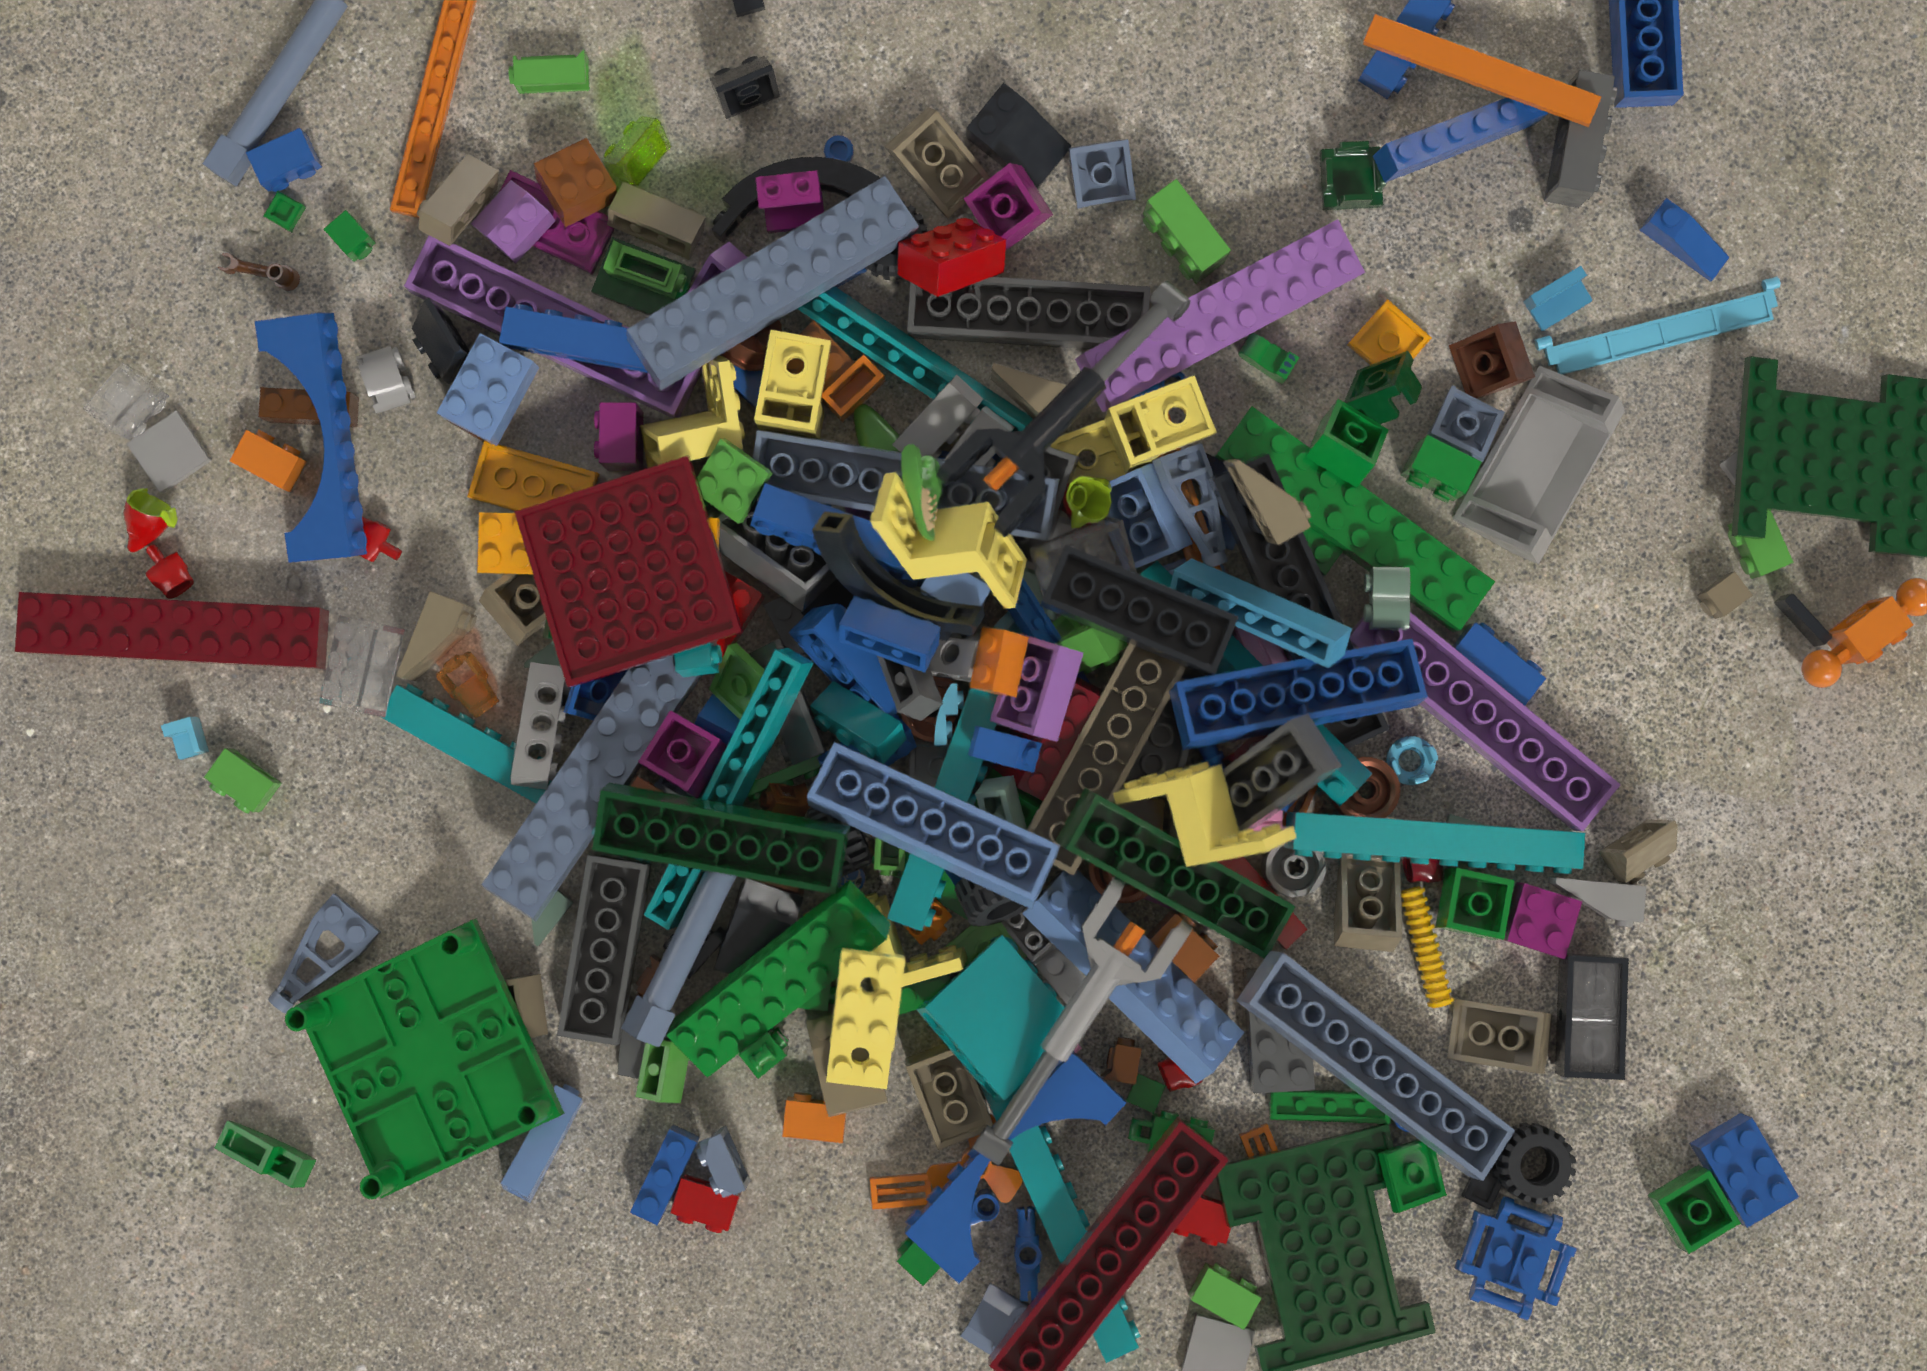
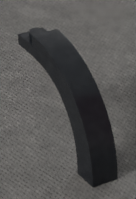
M800 157L776 162L745 177L728 191L722 198L723 204L728 210L726 212L722 210L712 222L714 225L712 231L714 236L724 243L739 224L759 206L756 177L817 170L821 191L835 193L846 198L879 180L880 177L863 167L834 158Z
M824 512L813 527L812 533L822 557L836 578L853 596L864 600H872L878 605L892 610H900L906 615L920 620H928L934 625L940 626L939 640L947 641L952 633L974 635L985 616L983 606L942 601L921 594L901 583L889 574L868 551L856 529L852 514Z

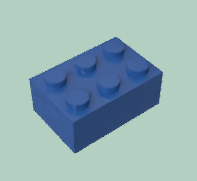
M1739 1113L1689 1143L1702 1166L1711 1171L1741 1225L1748 1228L1799 1198V1195L1752 1117Z

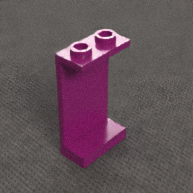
M817 170L756 177L759 209L765 210L768 234L793 231L825 212Z

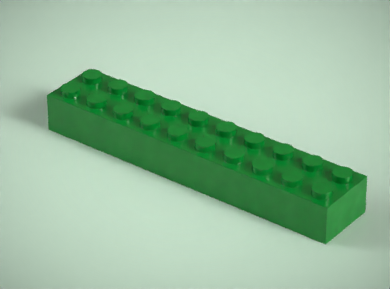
M1251 406L1215 457L1222 461L1235 459L1244 462L1261 453H1269L1285 492L1295 498L1298 503L1302 501L1307 507L1311 516L1307 520L1312 529L1343 550L1342 553L1368 572H1370L1372 567H1410V602L1453 633L1460 631L1495 581L1361 484L1356 488L1305 457L1309 449L1307 445Z

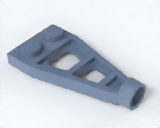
M1202 443L1152 460L1162 489L1201 552L1203 563L1215 567L1228 562L1224 551L1226 547L1218 501L1207 479L1212 477L1213 473ZM1192 478L1198 481L1201 492V502L1196 506L1191 505L1187 501L1181 490L1182 482ZM1200 510H1205L1207 513L1210 528L1208 534L1203 533L1195 520L1194 514Z
M336 893L332 894L312 918L278 988L268 998L269 1002L281 1012L286 1013L297 1001L360 957L381 931ZM326 930L331 931L345 945L344 950L331 960H325L316 952V944L321 934ZM309 957L321 967V971L310 982L305 983L297 976V970L305 958ZM284 991H290L292 994V998L289 997L286 993H284Z

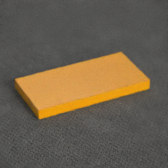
M484 440L467 497L512 511H518L595 486L600 474L498 444L495 446Z

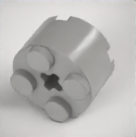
M391 346L356 356L364 385L369 397H372L374 403L372 406L376 414L411 403L410 399L416 398L408 376H402L401 371L406 370L398 347L392 349Z
M1284 843L1264 852L1261 861V874L1267 884L1277 893L1289 897L1305 896L1318 889L1324 880L1326 865L1322 851H1313L1312 857L1294 855V849L1284 848ZM1297 859L1296 865L1299 867V871L1289 873L1290 867L1287 866L1288 862Z

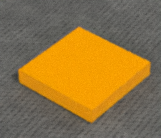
M1387 299L1347 345L1368 364L1372 365L1406 351H1409L1414 359L1432 337Z

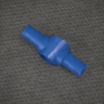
M1027 1206L1028 1216L1025 1217L1024 1207H1017L1018 1234L1015 1235L1014 1257L1016 1272L1020 1275V1301H1028V1291H1031V1301H1033L1038 1294V1273H1040L1042 1258L1039 1234H1036V1208ZM1025 1247H1032L1035 1249L1036 1255L1031 1260H1024L1019 1256L1020 1251Z

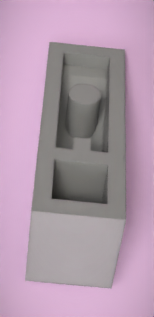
M1549 877L1548 883L1570 897L1583 901V905L1604 918L1615 920V926L1633 927V922L1644 923L1646 886Z

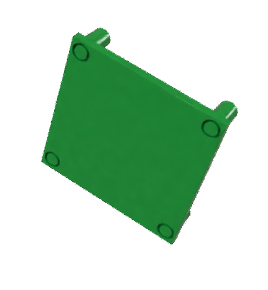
M477 918L311 997L286 1012L285 1023L290 1030L301 1031L306 1029L370 1174L365 1176L360 1182V1192L367 1199L373 1200L378 1197L388 1196L564 1114V1110Z

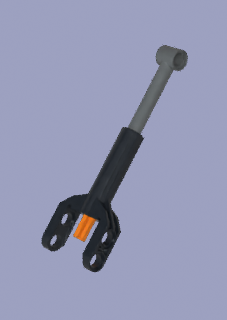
M1169 281L1163 282L1154 291L1150 298V303L1153 306L1092 369L1084 367L1022 431L1008 432L999 428L977 429L939 468L936 477L945 485L959 481L993 446L994 452L1002 458V461L983 479L984 482L997 492L1017 472L1029 483L1000 512L994 529L1003 537L1010 535L1046 498L1044 452L1107 388L1104 381L1167 317L1173 322L1178 320L1190 306L1191 300Z

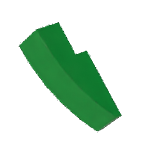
M231 1120L226 1121L215 1145V1149L260 1175H269L290 1188L305 1187L317 1160L284 1142Z

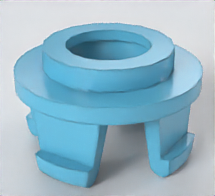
M1407 736L1396 740L1390 746L1386 755V763L1395 771L1399 783L1404 785H1418L1429 780V777L1434 772L1436 761H1438V755L1434 746L1416 736ZM1413 750L1418 753L1420 765L1415 771L1408 772L1401 768L1399 757L1402 752Z

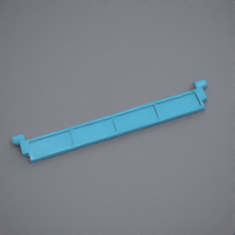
M1776 276L1762 280L1761 285L1764 292L1557 346H1553L1552 338L1549 335L1535 339V347L1537 350L1544 349L1548 366L1556 365L1557 372L1564 375L1764 323L1774 319L1771 308L1778 307L1774 289L1780 288V279Z

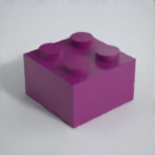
M1013 163L1006 165L964 198L981 227L993 230L995 234L1006 239V250L1053 216V213L1023 166Z
M599 402V411L594 413L595 429H599V441L594 442L595 459H599V463L607 471L643 470V440L640 425H644V412L637 403Z
M670 710L638 762L651 772L693 797L698 798L717 768L727 745L719 738Z
M1516 882L1511 898L1504 941L1565 959L1583 901L1526 883Z

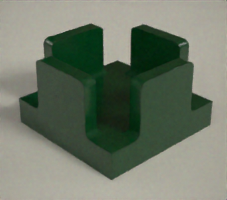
M1369 141L1340 142L1337 148L1320 150L1323 210L1381 208L1383 206V189L1387 182H1384L1373 158V155L1380 150V146L1369 147Z
M1409 351L1357 370L1344 402L1379 424L1397 419L1400 412L1391 398L1400 395L1402 392L1409 404L1412 405L1417 403L1422 390V385L1411 369L1414 359Z

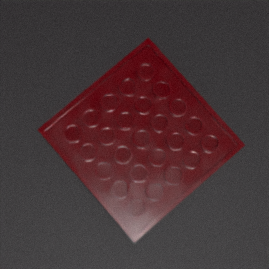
M684 456L514 512L567 687L583 684L743 633L689 456Z

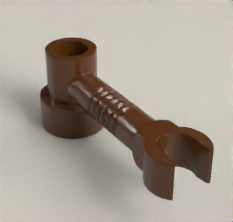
M227 252L221 254L231 260L230 265L226 268L218 266L219 270L227 274L242 272L269 278L277 287L284 291L294 290L300 282L299 273L288 265L273 263L265 266L242 261Z

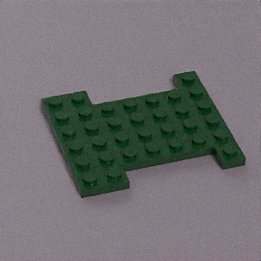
M1755 356L1746 357L1744 361L1731 536L1752 539L1765 538L1767 510L1870 522L1868 552L1927 558V379L1892 374L1882 375L1879 402L1778 390L1776 389L1778 359Z
M1380 1124L1228 1162L1216 1176L1227 1226L1231 1228L1257 1222L1282 1332V1339L1254 1346L1260 1371H1295L1436 1333L1430 1304L1423 1301L1400 1307L1374 1195V1191L1386 1188L1378 1153L1394 1148L1388 1124Z

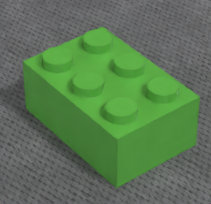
M1177 179L1147 200L1143 212L1145 217L1143 222L1151 233L1156 232L1162 239L1161 246L1170 257L1174 255L1181 264L1179 265V270L1187 280L1192 279L1195 284H1198L1225 263L1231 249Z

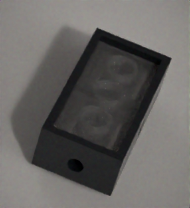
M1567 953L1565 959L1559 958L1556 1074L1566 1078L1625 1080L1629 958L1615 955Z

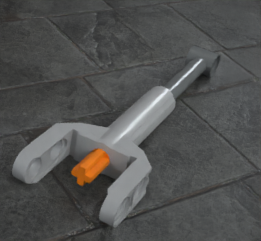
M1116 876L1111 880L1082 924L1091 967L1090 971L1041 1043L1045 1051L995 1126L992 1128L987 1125L972 1147L997 1165L1002 1162L1013 1144L1008 1138L1059 1063V1060L1067 1062L1116 986L1160 979L1193 928L1182 920L1177 927L1171 929L1145 970L1141 968L1140 963L1129 957L1145 933V930L1130 921L1114 946L1101 937L1099 939L1095 938L1094 936L1120 899L1121 890L1126 883Z

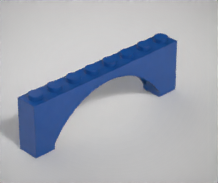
M313 313L255 321L259 352L271 354L283 363L301 382L315 406L323 434L324 464L316 496L299 524L291 532L284 533L288 563L367 554V538L362 521L363 508L358 492L359 479L354 463L355 449L351 441L350 415L347 412L346 386L343 382L342 356L338 346V326L334 313Z
M1073 1051L1067 1062L1059 1060V1063L1008 1139L1012 1140L1020 1133L1037 1125L1063 1119L1100 1120L1103 1124L1107 1125L1123 1108L1126 1101ZM973 1148L968 1152L970 1158L963 1166L958 1163L947 1175L949 1181L942 1188L937 1186L926 1198L928 1204L921 1211L916 1208L905 1220V1223L908 1224L905 1227V1234L958 1284L980 1262L979 1254L974 1251L971 1238V1211L979 1180L991 1160Z

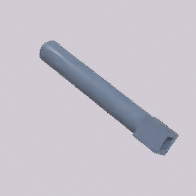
M314 0L226 136L221 134L202 163L211 172L237 187L251 165L246 152L258 146L348 7L344 0Z
M710 871L704 872L644 996L637 995L621 1029L635 1039L660 1047L675 1016V1013L671 1011L674 1002L736 876Z

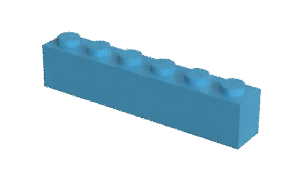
M1195 559L1188 560L1173 572L1170 588L1238 616L1235 626L1327 668L1345 655L1352 628Z

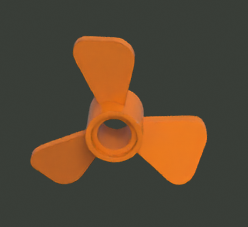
M990 1114L991 1119H992V1122H993V1125H994V1123L996 1122V1119H995V1117H994L992 1114ZM980 1135L968 1139L970 1146L963 1151L961 1161L933 1164L928 1168L927 1177L933 1189L937 1186L942 1188L949 1181L947 1175L958 1163L962 1166L970 1158L968 1152ZM991 1161L980 1178L985 1179L997 1199L1003 1203L1012 1200L1023 1181L1019 1170L993 1164Z

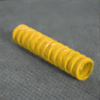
M1417 886L1401 891V898H1403L1401 906L1406 909L1403 911V914L1408 917V920H1406V924L1410 925L1408 933L1413 936L1410 939L1411 943L1415 944L1413 952H1417L1418 955L1415 957V960L1420 963L1417 966L1418 970L1422 971L1420 979L1425 982L1422 986L1427 990L1425 993V997L1429 998L1427 1006L1438 1008L1450 1005L1454 1001V997L1449 994L1452 990L1447 986L1449 979L1445 978L1447 971L1442 967L1445 964L1444 960H1440L1442 952L1438 951L1437 947L1440 944L1435 940L1438 936L1437 933H1433L1435 925L1431 924L1430 921L1433 917L1431 914H1428L1430 906L1426 905L1428 898L1423 895V892L1426 890L1425 887Z

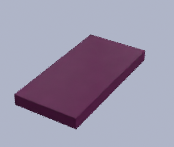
M510 170L500 191L512 180L542 204L556 220L532 247L593 275L615 228L607 225L608 215L597 211L565 227L540 185Z

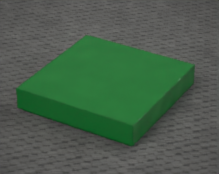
M1419 1139L1378 1153L1393 1213H1400L1447 1196L1437 1154Z

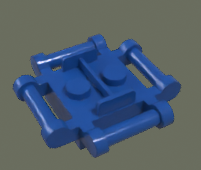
M1507 1196L1502 1198L1496 1216H1490L1474 1210L1471 1218L1474 1222L1461 1259H1457L1454 1267L1461 1272L1474 1275L1469 1291V1300L1477 1303L1480 1300L1514 1312L1518 1318L1524 1320L1530 1318L1535 1298L1558 1306L1560 1300L1558 1293L1569 1261L1571 1257H1575L1577 1251L1576 1247L1556 1240V1236L1563 1224V1217L1556 1214L1550 1216L1514 1203V1199ZM1512 1214L1546 1227L1545 1232L1542 1234L1507 1221L1508 1217ZM1485 1225H1487V1226H1489V1227H1488V1229H1487V1232H1486V1235H1485V1238H1484L1482 1247H1481V1249H1480V1252H1479V1255H1478L1476 1264L1474 1265V1264H1472V1263H1473V1260H1474V1257H1475V1254H1476L1478 1245H1479V1243H1480V1240H1481V1237H1482V1234H1483ZM1553 1249L1559 1251V1255L1545 1291L1540 1289L1539 1285ZM1486 1280L1522 1293L1521 1301L1519 1302L1484 1289Z

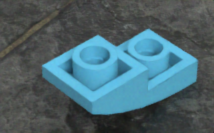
M957 684L949 686L942 700L943 705L940 706L936 721L934 747L947 746V740L952 739V721H946V716H958V709H963L964 707L963 691H957Z

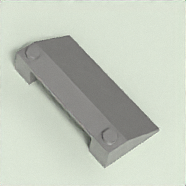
M1542 366L1538 367L1534 374L1535 377L1530 381L1453 517L1454 521L1509 552L1538 565L1625 412L1618 396Z

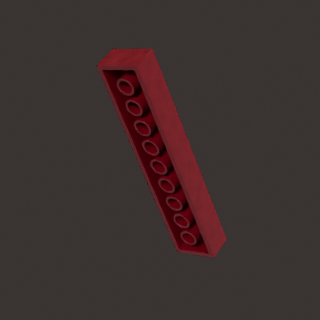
M19 592L15 652L37 655L326 670L329 610L318 607Z
M1176 1117L989 1355V1367L994 1371H1064L1229 1161L1226 1155L1179 1117Z

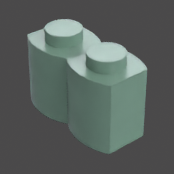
M1372 567L1370 573L1364 576V592H1369L1370 599L1369 604L1364 605V622H1369V630H1407L1410 625V567Z

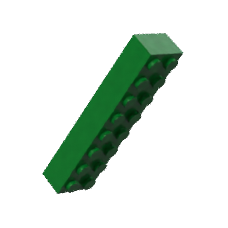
M849 880L838 889L836 894H831L673 1018L666 1036L708 1078L838 978L842 948L873 951L887 940L891 923Z

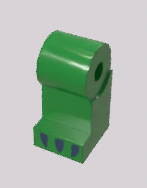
M1255 333L1249 334L1238 352V355L1244 361L1281 385L1285 382L1300 358L1290 351L1287 352L1277 345L1271 344L1268 340Z

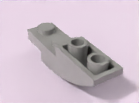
M1024 911L1001 922L1018 946L1064 1002L1068 1004L1084 980V977L1074 964L1022 914Z

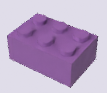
M1029 637L1017 697L997 695L990 721L1034 736L1058 741L1084 653Z

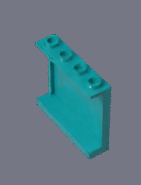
M1003 935L993 937L990 940L992 943L931 1000L925 1001L916 1009L994 1102L1005 1101L1024 1082L1045 1051L1041 1043L1066 1007L1056 998L1057 993L1048 983H1043L1036 975L1038 971L1035 966L1019 955L1017 945L1009 937H1004Z

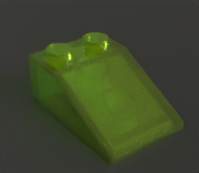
M640 116L636 122L631 121L624 129L622 139L617 144H611L604 153L605 159L602 162L606 169L622 182L639 186L671 148L661 121L653 117Z

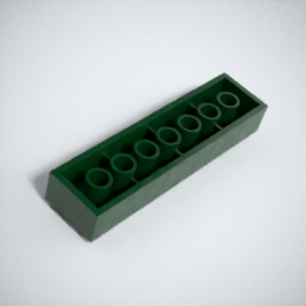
M609 782L600 790L592 850L836 894L841 885L850 826Z
M1086 788L1083 790L1055 841L1072 853L1264 959L1274 947L1296 907L1216 861L1186 867L1179 840Z

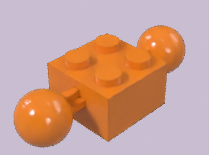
M1912 578L1903 582L1897 590L1896 601L1892 596L1869 600L1830 629L1828 632L1832 635V639L1827 644L1832 650H1815L1804 658L1801 666L1804 679L1814 687H1829L1839 680L1842 673V664L1856 663L1858 665L1864 661L1871 663L1883 655L1884 652L1881 649L1889 643L1895 645L1908 635L1905 631L1914 625L1907 615L1922 616L1927 614V580Z

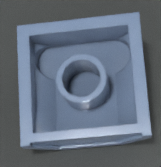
M1128 139L1068 148L1077 209L1110 202L1136 200Z
M1452 385L1427 435L1483 462L1505 411L1498 410L1456 389Z
M725 1125L718 1129L711 1137L700 1141V1148L696 1150L703 1167L708 1165L712 1174L709 1182L716 1195L721 1193L723 1198L746 1190L751 1181Z
M989 1283L980 1304L968 1325L960 1334V1337L990 1355L1029 1304L1020 1301L1015 1296Z

